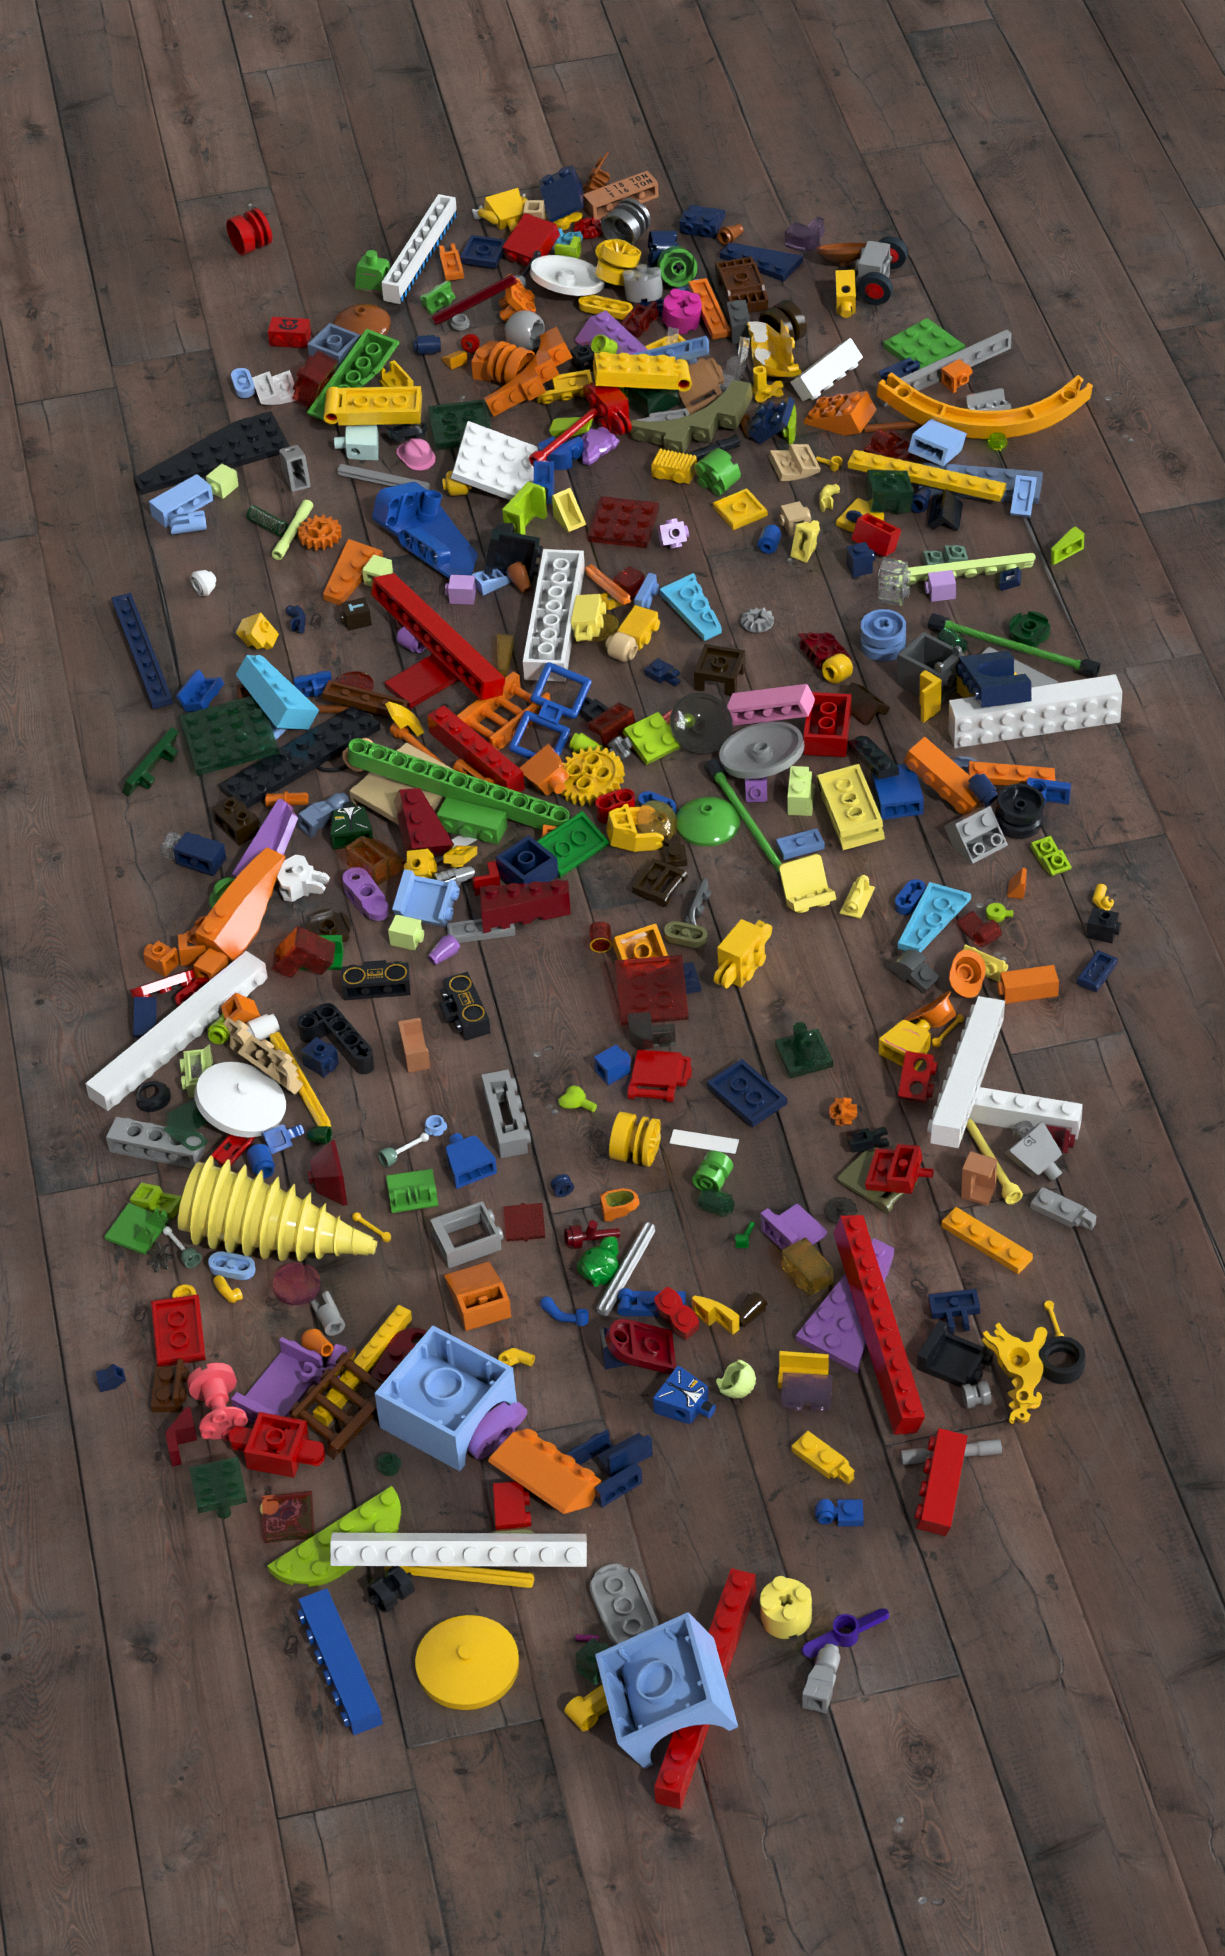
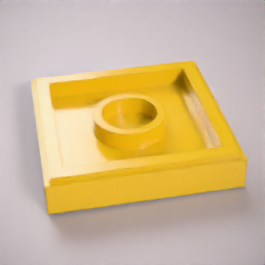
M747 488L713 502V509L732 530L768 516L767 509Z

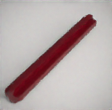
M511 274L433 315V322L439 325L517 284L515 275Z

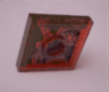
M312 1491L262 1496L265 1543L308 1539L315 1535Z

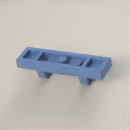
M707 336L634 353L633 355H667L675 357V361L684 359L688 360L690 364L697 363V357L709 355V340Z

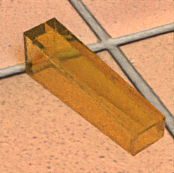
M497 634L498 671L504 677H507L514 647V637L509 634Z

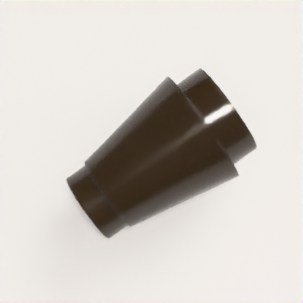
M753 1292L748 1294L737 1311L740 1327L744 1328L766 1311L765 1307L768 1303L759 1293Z

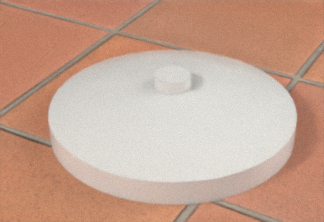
M561 255L542 256L536 258L530 268V275L536 283L562 294L575 296L593 295L600 292L605 281L595 275L596 266L573 257Z
M223 1062L215 1064L201 1074L195 1087L194 1098L202 1116L214 1127L231 1135L240 1137L262 1136V1132L280 1124L286 1110L285 1096L278 1083L262 1070L245 1063Z

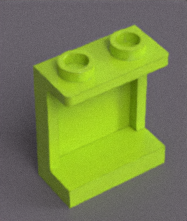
M528 481L502 509L503 523H513L515 533L526 535L525 527L534 517L545 520L547 518L545 488Z

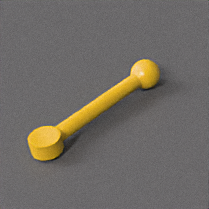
M961 1014L956 1015L955 1021L938 1038L932 1039V1046L939 1047L943 1038L958 1023L964 1021V1016Z
M356 1212L352 1215L354 1221H359L382 1237L384 1242L391 1240L389 1232H382L363 1219L360 1213Z
M1046 1301L1044 1309L1049 1312L1056 1333L1055 1337L1064 1336L1060 1332L1053 1311L1054 1303Z

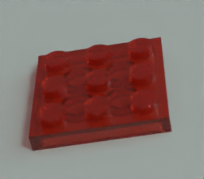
M601 496L588 533V542L647 548L659 512V502Z
M682 954L615 960L621 1026L689 1020Z

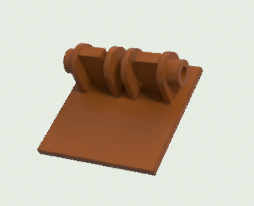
M609 152L605 154L604 158L600 156L595 165L597 169L593 167L588 176L591 180H587L583 187V190H585L584 194L604 187L609 182V173L601 170Z

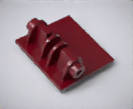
M798 633V636L801 638L799 642L800 649L818 669L822 670L824 661L835 654L841 653L852 659L846 652V649L839 644L831 633Z

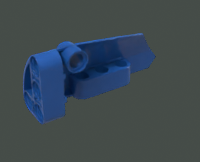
M417 482L387 487L379 491L372 514L374 522L399 538V542L404 548L449 579L451 575L471 576L478 553L440 506L441 493L427 490Z

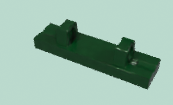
M173 727L170 728L127 778L122 793L129 797L139 785L148 790L152 787L155 781V777L150 774L152 769L162 758L172 763L177 757L178 750L173 745L176 742L178 730Z

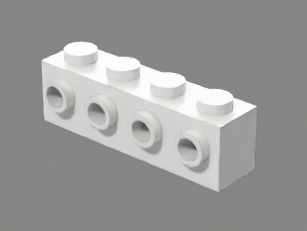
M849 338L834 347L790 383L802 401L809 398L812 401L821 395L820 391L822 389L825 391L833 386L832 381L835 379L838 381L846 375V370L851 371L858 366L857 362L863 356L852 339Z

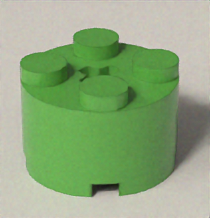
M672 246L664 249L657 260V267L661 269V278L671 286H686L697 274V262L694 256L683 247ZM678 262L681 267H678L676 271L673 266Z
M716 448L695 464L694 467L699 477L697 479L698 484L704 489L708 487L719 497L740 479L741 472L737 463L733 465L730 461L732 457L726 451Z

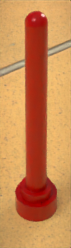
M592 408L542 451H534L528 457L530 464L534 467V460L546 461L549 454L598 414V410Z

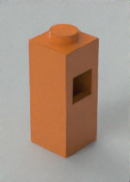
M1054 965L1001 972L1000 982H997L998 994L1003 996L1005 1004L1058 996L1059 979Z

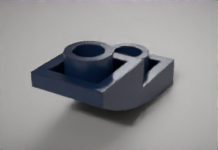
M134 997L133 1038H141L156 1026L157 997Z

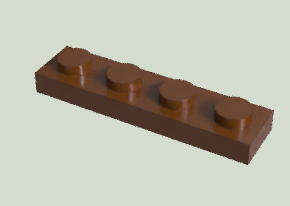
M328 680L322 693L323 700L357 707L361 710L388 717L391 716L385 705L387 702L396 703L405 708H408L409 703L408 700Z

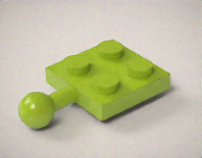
M657 712L624 728L623 734L629 738L633 744L632 747L645 765H648L680 749L682 743L674 732L680 729H691L695 724V719L691 714L684 713L677 722L668 725L661 714Z

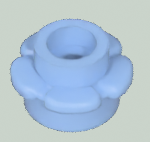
M439 1115L428 1117L424 1125L426 1127L425 1132L432 1136H440L447 1129L446 1122Z

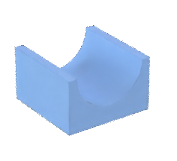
M432 1326L375 1392L381 1429L458 1471H461L466 1465L465 1459L469 1442L484 1415L497 1403L505 1402L509 1406L514 1402L517 1403L512 1367L435 1326Z
M689 1612L595 1654L617 1743L644 1769L654 1765L651 1756V1750L654 1745L664 1736L678 1729L701 1724L721 1726L728 1731L738 1727L714 1638Z

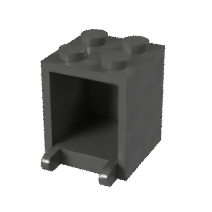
M923 632L914 638L905 649H902L897 656L898 685L920 697V674L927 670L942 680V703L957 690L956 666L959 664V657L964 656V652H962L961 647L958 645L952 647Z

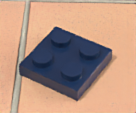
M471 235L460 256L461 263L497 268L504 253L502 247L507 240Z

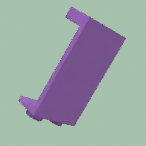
M281 1337L279 1340L280 1354L245 1396L238 1392L235 1393L231 1398L232 1406L242 1409L247 1414L248 1421L254 1424L259 1412L287 1417L293 1405L300 1401L308 1389L315 1383V1381L306 1383L300 1380L301 1372L310 1373L303 1370L304 1362H311L317 1368L323 1367L322 1356L314 1350L309 1351L301 1347L293 1340L289 1341Z

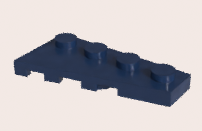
M731 242L720 252V259L726 261L752 256L761 274L782 282L803 262V255Z

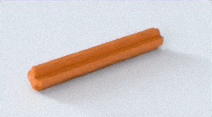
M593 564L585 567V574L622 605L631 602L630 595Z

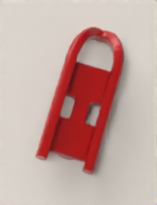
M230 1134L211 1155L220 1166H223L228 1159L232 1166L256 1137H250L247 1140L244 1137ZM227 1143L232 1145L228 1150L224 1149Z

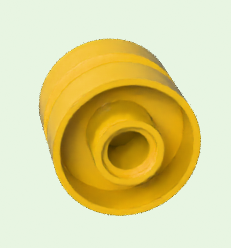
M605 240L600 252L602 258L597 262L595 275L605 282L624 286L623 272L633 270L639 264L641 251L635 246L622 241Z

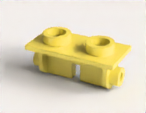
M861 875L853 883L840 914L858 919L862 918L875 889L874 886L869 885V878L867 876Z
M964 945L963 950L975 951L982 957L986 966L985 976L999 982L1001 972H1006L1008 969L1005 961L981 952L974 947Z

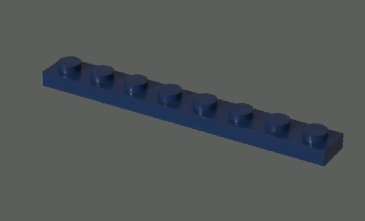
M127 593L112 597L113 607L152 708L156 709L173 704L170 691L132 594Z

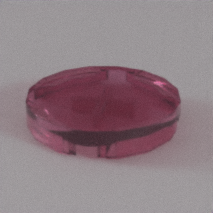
M300 1263L285 1265L277 1271L273 1281V1290L276 1297L282 1303L302 1305L310 1302L317 1296L320 1291L321 1281L317 1270L311 1265L306 1264L305 1266L300 1265Z

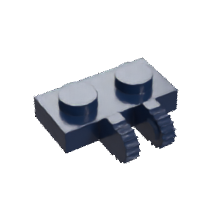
M976 1289L928 1294L932 1319L946 1318L948 1332L955 1333L953 1317L961 1316L963 1331H970L968 1315L980 1314V1304Z

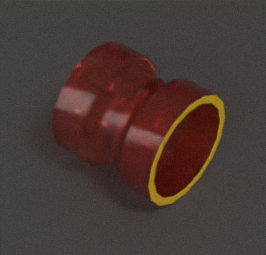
M602 921L590 925V948L598 953L610 950L612 947L610 937L611 926Z

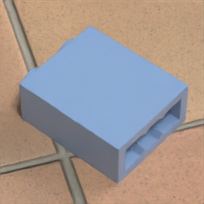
M930 419L912 434L908 452L944 466L962 451L967 433Z

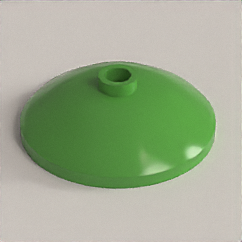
M700 797L687 802L679 809L675 818V825L678 834L687 842L698 846H716L729 841L736 835L740 827V815L734 806L724 799Z

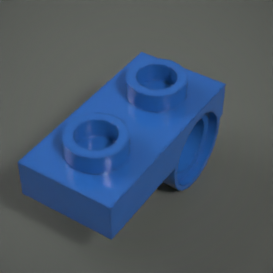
M1028 777L1027 784L1035 787L1043 794L1045 804L1046 801L1069 804L1071 783Z

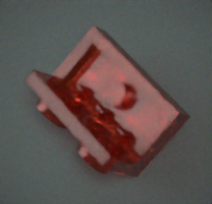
M652 301L648 307L636 304L620 324L633 336L640 338L644 331L648 330L653 320H656L658 317L657 301Z

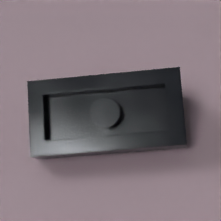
M946 489L932 499L928 526L934 530L943 523H946L954 531H957L960 527L963 503Z

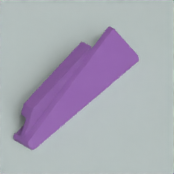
M283 799L277 800L232 873L235 878L266 847L284 855L298 817L292 812L293 807Z

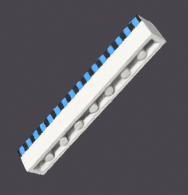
M437 195L382 281L384 301L397 304L403 302L457 216L455 197Z

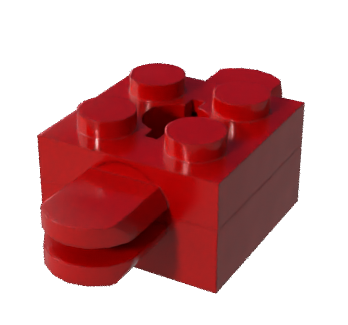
M595 381L591 382L590 385L586 384L583 386V392L589 402L590 410L592 408L598 410V414L593 418V421L599 427H604L614 435L619 434L620 436L624 435L625 432L629 433L632 431L629 419L628 398L618 387L596 386Z
M259 1412L253 1429L235 1426L229 1432L231 1449L244 1452L247 1469L295 1478L300 1463L320 1466L325 1460L323 1443L309 1440L307 1422L305 1420Z

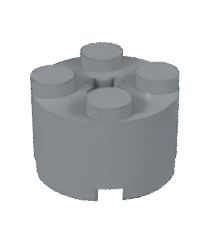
M640 264L636 266V269L623 272L625 295L628 301L641 303V299H647V302L662 297L663 287L661 269L659 267L647 268L646 264Z

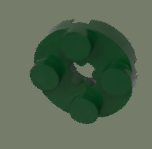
M1028 611V614L1021 615V613L1014 615L1009 622V638L1023 645L1025 644L1033 648L1039 647V644L1045 642L1050 636L1051 626L1048 623V618L1035 611Z

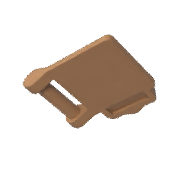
M702 358L697 363L688 365L692 386L685 392L677 390L689 415L707 407L723 394L719 387L720 384L725 382L723 371L714 358L707 360ZM713 391L716 392V394H714V395L708 397L707 399H705V400H703V401H701V402H699V403H697V404L691 406V404H690L691 402H693V401H695V400H697V399H699V398H701V397H703V396H705V395H707V394H709V393H711V392H713Z

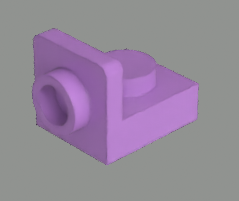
M767 777L745 779L747 802L767 801Z

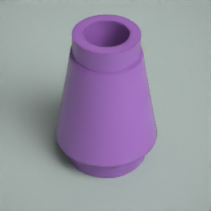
M451 934L443 936L430 954L427 955V958L436 966L438 963L457 954L460 944Z

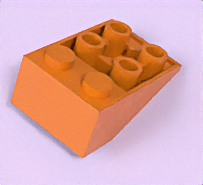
M855 391L850 394H838L832 397L823 396L817 400L815 406L808 412L803 422L806 425L844 436L859 434L877 409L867 391Z
M490 1262L444 1275L465 1331L511 1318L509 1297L501 1279Z

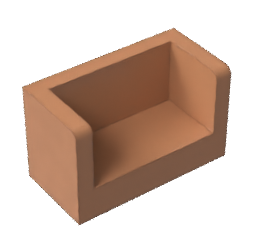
M414 1018L398 1021L400 1040L408 1073L430 1069L429 1052L424 1041L421 1019Z
M970 1151L962 1168V1199L986 1206L989 1205L996 1190L997 1159Z

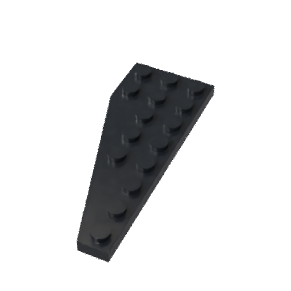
M269 411L243 418L227 425L136 476L135 482L141 495L178 485L196 474L201 478L205 477L221 464L232 469L280 455L279 450L290 447L274 415Z

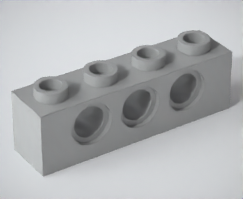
M116 1117L106 1136L109 1152L193 1169L195 1164L200 1162L205 1151L203 1134L180 1130L174 1127L155 1125L150 1122L135 1121L130 1118Z

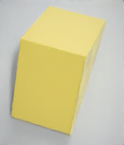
M571 488L552 495L553 517L567 532L586 525Z

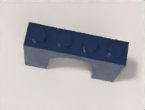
M1009 651L959 657V664L956 666L957 676L962 679L963 685L967 686L969 693H972L974 700L979 703L981 708L1032 701L1031 680L1026 674L1014 675V657Z

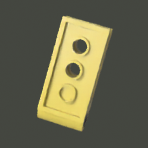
M859 764L816 775L820 794L843 850L885 839L882 829V818Z

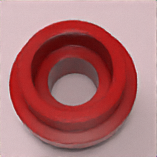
M474 334L465 335L461 340L462 348L468 353L476 352L480 346L479 338Z

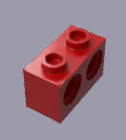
M911 1051L905 1052L898 1097L901 1100L927 1104L928 1098L933 1097L934 1085L931 1084L932 1075L936 1076L938 1062H935L933 1055ZM919 1061L927 1063L926 1069L922 1072L915 1070V1065ZM914 1084H922L923 1090L921 1093H911V1087Z

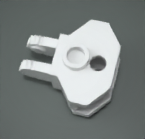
M294 855L283 862L277 875L280 883L279 892L283 900L293 902L303 896H309L310 893L323 894L326 888L323 884H327L330 877L324 872L315 871L313 866L308 865L304 856Z

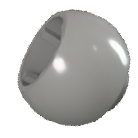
M521 310L515 312L505 324L504 333L506 341L509 344H514L517 348L523 347L534 351L540 346V335L544 333L543 320L532 311Z

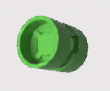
M709 1151L701 1162V1166L698 1167L692 1177L694 1186L705 1194H718L733 1170V1162L722 1152Z

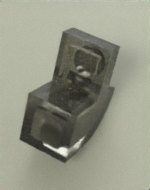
M650 1012L628 1014L629 1038L631 1045L637 1051H654V1047L676 1046L675 1024L652 1026Z

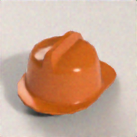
M962 950L957 953L949 971L951 987L960 996L966 998H973L979 994L986 972L985 962L977 952Z
M951 991L945 992L933 1002L913 1011L904 1020L923 1019L933 1028L945 1025L956 1016V1011L948 998Z

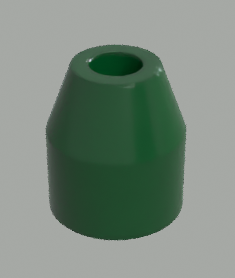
M316 1126L308 1130L307 1138L315 1144L326 1145L332 1140V1129L330 1126Z

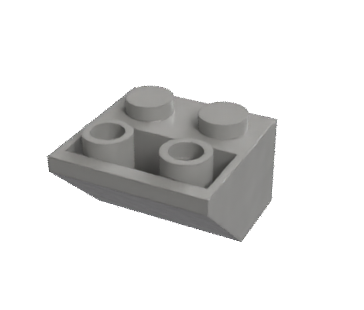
M991 806L978 808L944 825L952 846L970 864L1008 846Z

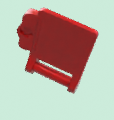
M638 1050L631 1082L628 1086V1099L635 1100V1097L665 1099L667 1102L673 1103L676 1086H687V1082L692 1076L691 1058L682 1056L680 1052ZM637 1086L660 1087V1088H668V1089H667V1090L642 1089V1088H637Z

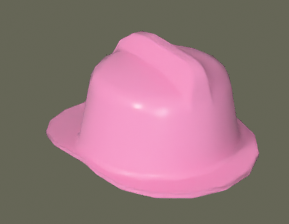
M412 438L408 442L401 444L396 452L397 456L410 469L416 471L427 470L435 463L436 456L429 444L422 439Z

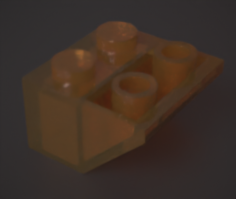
M361 836L345 847L347 865L350 868L360 867L365 869L377 886L403 870L404 864L407 863L381 840Z

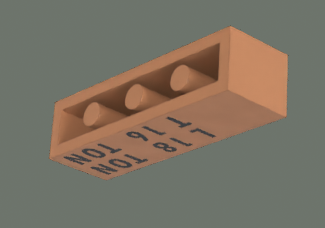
M648 171L585 193L583 194L584 210L591 218L594 217L596 220L605 217L624 198H632L640 203L659 197L658 181Z

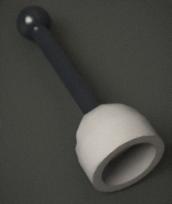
M539 250L534 252V257L522 275H515L524 287L526 285L525 276L530 270L532 262L541 256Z

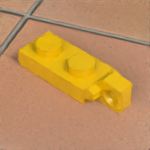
M807 1431L791 1446L794 1454L828 1479L838 1477L847 1485L855 1479V1470L849 1466V1462L845 1457L811 1432Z

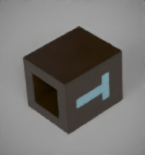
M365 597L341 603L342 611L339 612L341 623L346 624L348 631L372 625L370 609Z

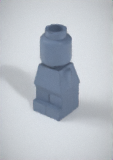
M343 792L340 794L335 793L325 801L311 804L298 814L297 827L309 838L314 837L317 830L326 826L333 818L334 810L342 809L343 804L349 802L348 796Z

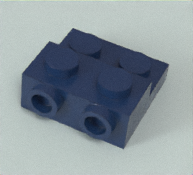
M689 205L688 210H684L679 221L680 233L716 238L725 218V210Z
M789 396L783 401L779 400L776 404L770 400L764 405H759L755 410V415L752 417V427L748 430L750 437L759 444H762L787 427L795 401Z

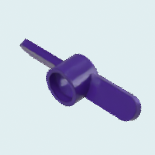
M878 1609L858 1620L853 1615L841 1614L834 1619L832 1631L802 1646V1654L806 1658H813L818 1655L819 1650L824 1648L826 1644L839 1645L841 1647L853 1646L858 1641L860 1632L887 1620L890 1616L887 1609ZM848 1627L854 1631L849 1634H843L838 1630Z

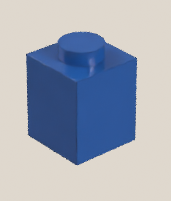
M614 1045L594 1057L595 1072L609 1086L630 1074L631 1058L625 1050L622 1051L617 1045Z

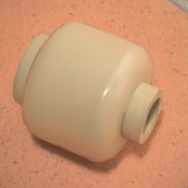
M616 632L613 636H609L605 645L608 655L621 662H627L629 659L632 660L638 649L636 640L622 632Z

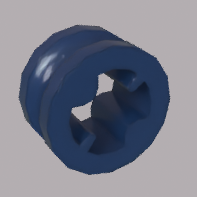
M567 1174L556 1176L550 1184L557 1197H565L574 1190V1185Z

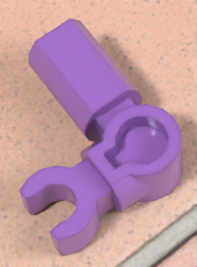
M333 1345V1352L329 1355L326 1368H317L311 1362H304L303 1370L310 1373L301 1372L300 1380L306 1383L315 1381L317 1382L316 1384H319L323 1373L328 1368L332 1370L337 1365L335 1362L344 1351L348 1353L346 1346ZM330 1385L327 1390H331L333 1386Z

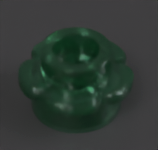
M394 1453L381 1455L377 1460V1468L385 1476L397 1474L401 1467V1459L397 1458V1455Z

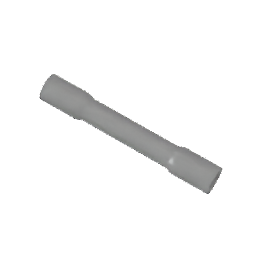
M986 1440L966 1444L964 1457L1002 1454L1001 1440ZM927 1448L901 1450L902 1465L924 1463L926 1458H930L931 1451L927 1450Z

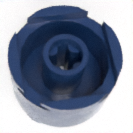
M654 230L649 232V268L657 267V260L664 249L679 246V243H675L677 241V231Z

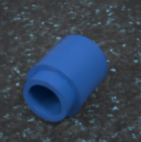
M767 525L763 528L757 543L760 551L771 554L777 550L781 539L780 529L776 525Z
M264 1144L253 1145L246 1154L253 1173L257 1176L262 1170L263 1179L272 1176L275 1163L268 1146Z

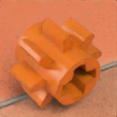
M835 1098V1102L829 1107L830 1119H836L835 1125H852V1121L857 1117V1105L851 1104V1098Z

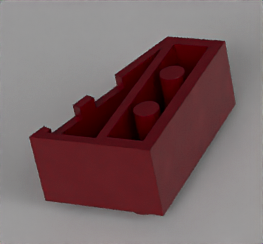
M421 788L399 790L394 799L406 859L407 851L428 849L434 857H439L451 850L454 844Z

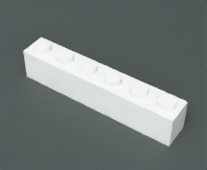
M980 1087L969 1118L974 1123L1030 1131L1041 1122L1072 1128L1071 1134H1075V1139H1078L1083 1104Z

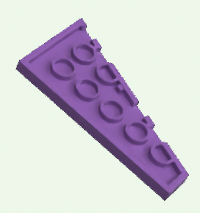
M874 1238L871 1242L885 1283L893 1260L894 1248ZM845 1274L796 1334V1341L820 1354H829V1359L858 1373L866 1341Z

